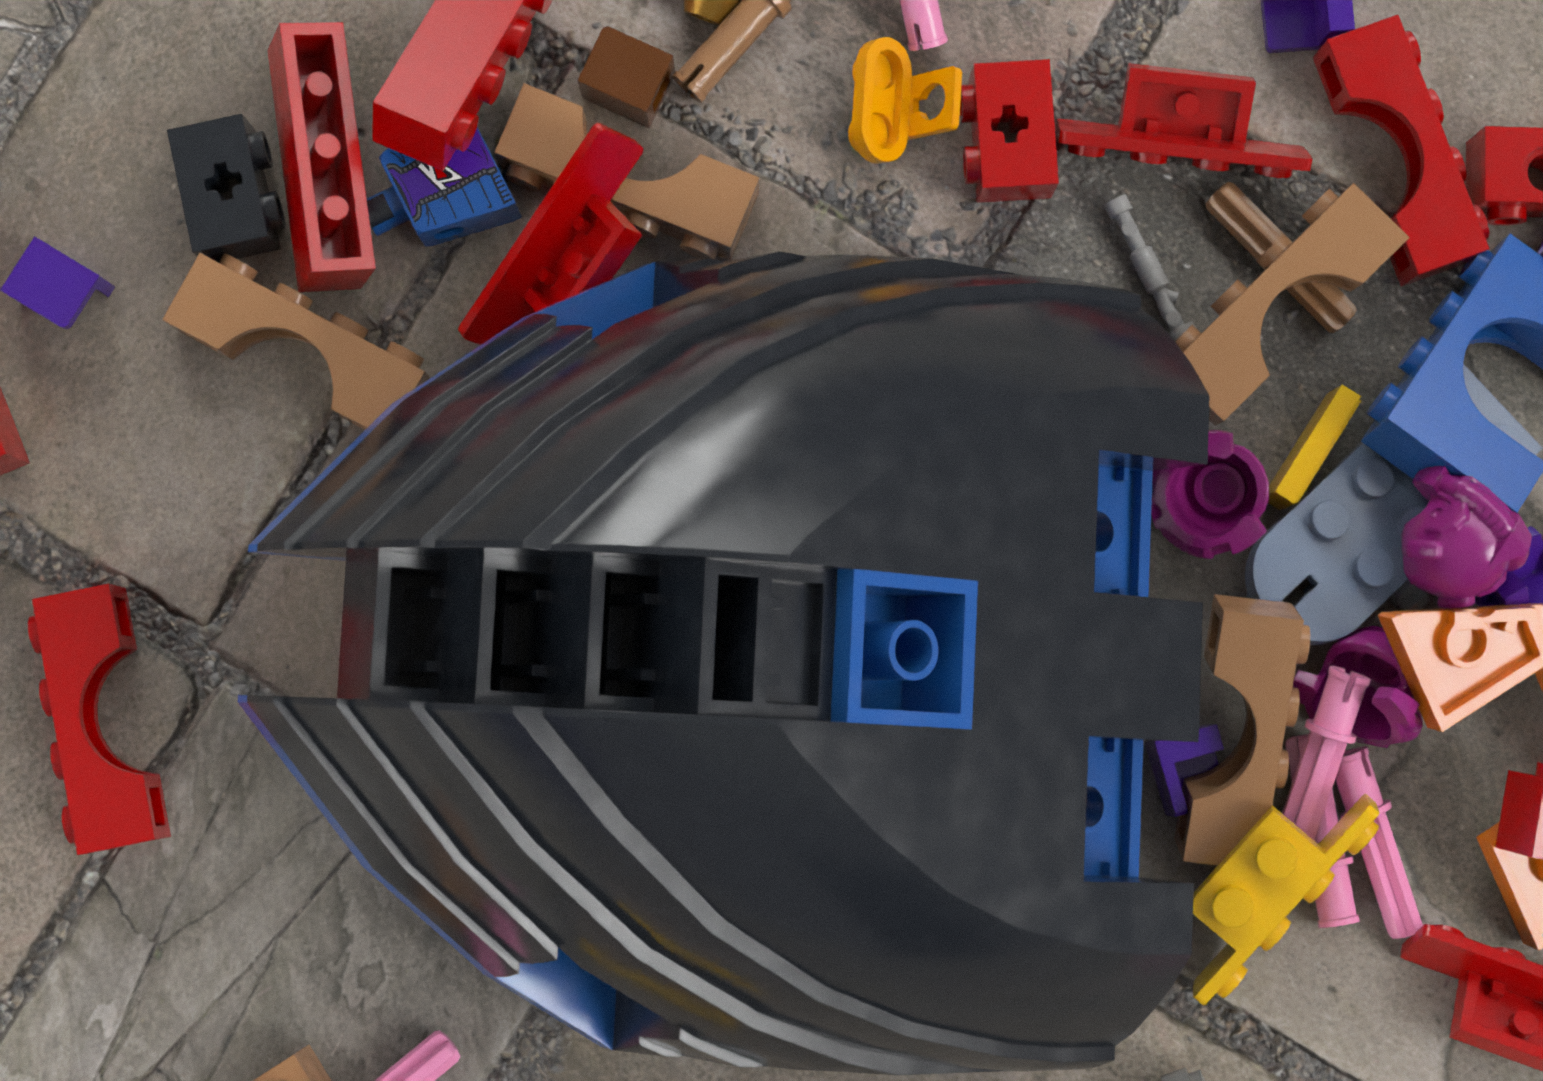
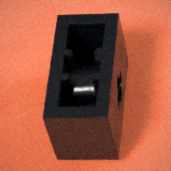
M242 113L168 129L167 134L192 253L196 256L201 253L219 263L224 253L240 259L280 250L277 230L284 229L286 222L278 193L276 191L268 192L264 170L273 168V160L264 131L256 132ZM236 178L240 184L233 187V199L226 200L221 194L229 190L228 180Z

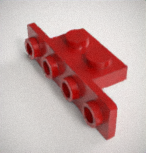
M1128 63L1118 125L1057 119L1055 129L1058 142L1068 144V152L1086 157L1105 156L1106 149L1130 151V158L1132 160L1148 164L1167 163L1168 156L1193 158L1192 165L1200 169L1228 171L1230 163L1255 165V173L1273 178H1290L1293 170L1310 171L1313 160L1305 147L1300 145L1246 139L1256 87L1255 79L1248 76Z
M596 123L591 127L459 325L458 332L465 340L482 345L521 318L613 279L642 237V234L611 202V199L643 153V147L636 140L601 123Z
M1424 924L1402 944L1400 954L1402 959L1459 979L1449 1038L1543 1072V965L1526 960V957L1517 950L1506 947H1491L1466 938L1460 930L1447 925Z

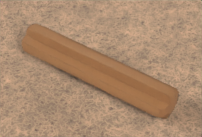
M1227 182L1223 184L1205 204L1206 209L1256 260L1284 234L1234 183ZM1304 283L1286 289L1330 333L1339 331L1353 318L1357 311L1356 306L1337 286L1331 284Z

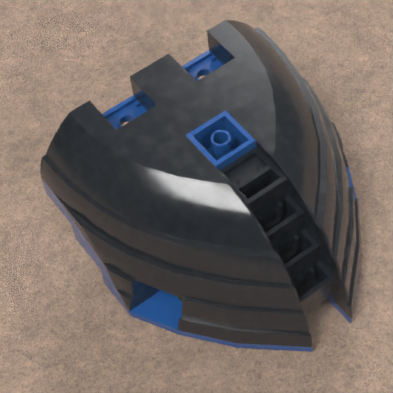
M780 251L729 261L705 258L652 262L521 318L392 403L248 545V553L346 561L337 698L238 695V703L359 863L484 975L600 1047L614 1051L664 1057L685 1056L736 1067L768 1066L794 1070L884 1075L1055 1071L1098 1067L1115 1060V1046L1134 1033L1153 1012L1173 986L1192 955L1194 883L1139 877L1143 740L1199 742L1203 602L1148 597L1152 477L1154 470L1208 464L1210 396L1193 365L1176 342L1157 320L1141 309V295L1125 289L1057 277L1021 275L933 258L870 255L803 256Z

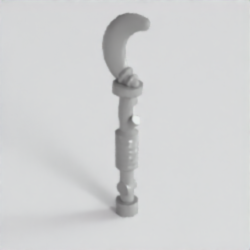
M1121 195L1106 203L1104 208L1110 220L1116 219L1132 252L1129 257L1132 265L1135 267V271L1141 283H1143L1146 293L1154 296L1157 308L1171 331L1169 335L1176 341L1192 324L1195 327L1196 325L1193 321L1185 324L1181 314L1175 308L1173 303L1177 302L1179 292L1167 289L1170 282L1156 257V253L1153 251L1152 246L1145 244L1129 212L1133 207L1127 195Z

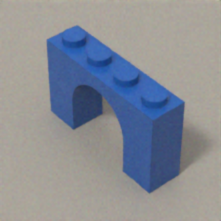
M1509 234L1494 249L1479 253L1462 268L1458 277L1466 282L1459 294L1451 291L1434 310L1428 322L1436 328L1428 340L1421 336L1400 361L1398 368L1405 372V375L1397 387L1389 383L1368 409L1367 415L1373 418L1374 421L1361 442L1412 479H1414L1418 471L1433 466H1445L1450 475L1473 476L1488 487L1511 511L1518 513L1543 473V460L1501 431L1481 414L1467 391L1463 374V361L1467 346L1474 343H1495L1509 347L1543 370V257L1515 236Z

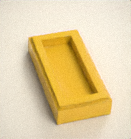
M1342 384L1325 395L1270 483L1269 504L1281 510L1299 502L1361 403V400H1359L1361 396Z

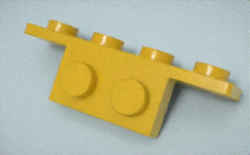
M1366 793L1363 794L1318 844L1274 806H1271L1194 891L1193 914L1221 937L1227 945L1194 980L1193 998L1204 1006L1215 994H1218L1221 998L1227 997L1246 975L1248 969L1242 964L1259 946L1265 951L1270 950L1286 933L1291 924V921L1286 916L1302 899L1309 904L1314 902L1326 890L1335 876L1330 868L1346 851L1356 855L1371 841L1379 829V825L1374 820L1380 813L1376 802Z

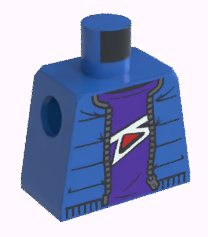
M478 127L467 150L462 152L456 149L444 171L390 148L386 149L379 156V159L392 186L367 198L370 226L376 236L410 220L425 247L438 245L522 218L518 206Z

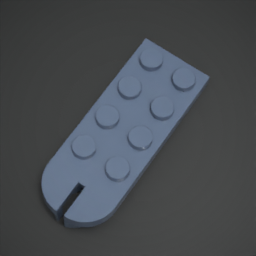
M1463 364L1467 391L1481 414L1535 455L1543 449L1541 445ZM1360 442L1254 544L1245 567L1246 598L1281 602L1306 578L1310 584L1303 590L1304 596L1293 606L1304 619L1303 625L1310 627V645L1326 644L1347 636L1356 630L1408 580L1403 570L1401 533L1404 525L1422 512L1429 500L1423 497L1415 487L1411 477Z

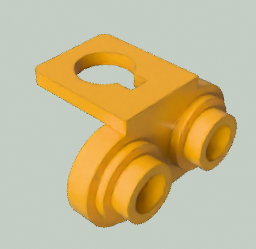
M882 37L868 41L860 48L852 68L854 94L852 121L848 128V138L853 149L865 160L874 164L894 161L903 154L908 140L954 131L958 128L962 86V70L960 68L950 66L912 76L909 55L897 40L890 37ZM941 85L945 92L944 106L941 112L930 120L926 113L919 111V101L926 100L930 92L935 87Z

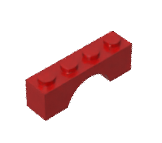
M1397 14L1327 39L1313 56V61L1334 115L1356 116L1375 123L1384 129L1396 142L1405 161L1407 173L1405 194L1397 211L1390 218L1410 237L1390 256L1400 286L1402 287L1466 264L1479 253L1488 251L1490 249L1487 243L1489 226L1486 216L1478 205L1472 204L1464 184L1467 173L1463 157L1456 147H1450L1441 125L1444 120L1443 107L1437 93L1432 88L1427 89L1419 69L1421 52L1413 33L1404 30L1400 17Z
M108 583L32 599L34 616H30L28 619V634L34 651L37 654L41 653L46 678L41 679L39 682V696L45 714L48 717L52 716L57 742L51 744L50 757L56 777L59 780H64L68 805L63 806L61 816L67 841L70 844L75 843L77 855H83L171 837L160 774L139 770L118 758L103 738L98 722L99 695L106 678L120 661L137 650L126 588Z

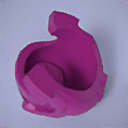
M1209 430L1208 464L1153 471L1151 506L1153 525L1155 529H1159L1171 544L1181 551L1188 553V555L1204 559H1213L1214 555L1232 551L1234 555L1256 543L1267 532L1259 520L1269 500V481L1264 466L1251 451L1241 445L1234 444L1233 432Z
M1445 466L1428 467L1417 472L1412 483L1429 502L1422 512L1404 525L1402 530L1401 549L1404 573L1411 584L1424 592L1438 596L1437 604L1440 608L1472 606L1475 602V597H1482L1495 592L1506 581L1508 571L1517 570L1526 563L1530 553L1529 548L1532 535L1520 515L1511 511L1488 487L1473 476L1450 475Z
M1369 626L1361 628L1338 639L1327 652L1318 675L1298 670L1294 677L1293 687L1299 690V704L1305 706L1309 719H1314L1329 676L1328 670L1330 666L1344 668L1347 674H1350V671H1354L1371 679L1369 686L1365 690L1351 731L1357 736L1355 740L1357 743L1387 749L1391 744L1414 740L1422 730L1423 720L1418 708L1420 704L1413 697L1383 627Z

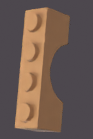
M524 83L494 152L501 168L507 170L505 178L518 186L535 192H539L542 185L551 188L587 135V121L583 107ZM700 154L685 169L664 179L637 181L625 178L611 199V202L636 227L642 236L656 238L658 232L681 240L679 247L686 253L699 259H715L719 255L732 260L759 195V177Z
M1354 183L1339 197L1329 188L1302 215L1310 226L1292 242L1283 234L1256 260L1264 271L1248 287L1237 279L1210 306L1219 316L1202 333L1192 324L1175 341L1193 365L1210 396L1209 420L1215 426L1224 422L1270 376L1261 350V327L1270 304L1280 292L1299 284L1314 282L1331 284L1351 292L1362 285L1410 238Z
M199 253L162 319L180 333L232 360L249 347L270 339L289 338L314 346L325 358L331 373L333 384L331 409L343 419L364 430L392 403L430 379L429 375L420 369L424 359L416 353L390 341L386 351L364 340L369 331L364 326L337 312L333 314L330 321L309 311L313 300L282 283L278 284L274 292L253 281L258 273L255 269L225 253L219 263Z
M1218 594L1213 596L1204 658L1213 675L1226 681L1243 695L1246 718L1244 730L1237 746L1223 762L1209 771L1184 778L1182 792L1188 814L1178 816L1174 836L1183 862L1218 866L1272 806L1275 788H1284L1286 784L1289 756L1288 751L1282 749L1286 726L1294 727L1296 724L1300 703L1299 690L1293 687L1296 664H1305L1310 649V627L1303 625L1304 619L1292 603Z

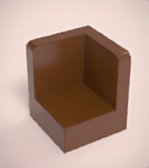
M609 26L603 27L577 80L581 96L591 103L650 129L673 80L672 75L675 73L674 57Z

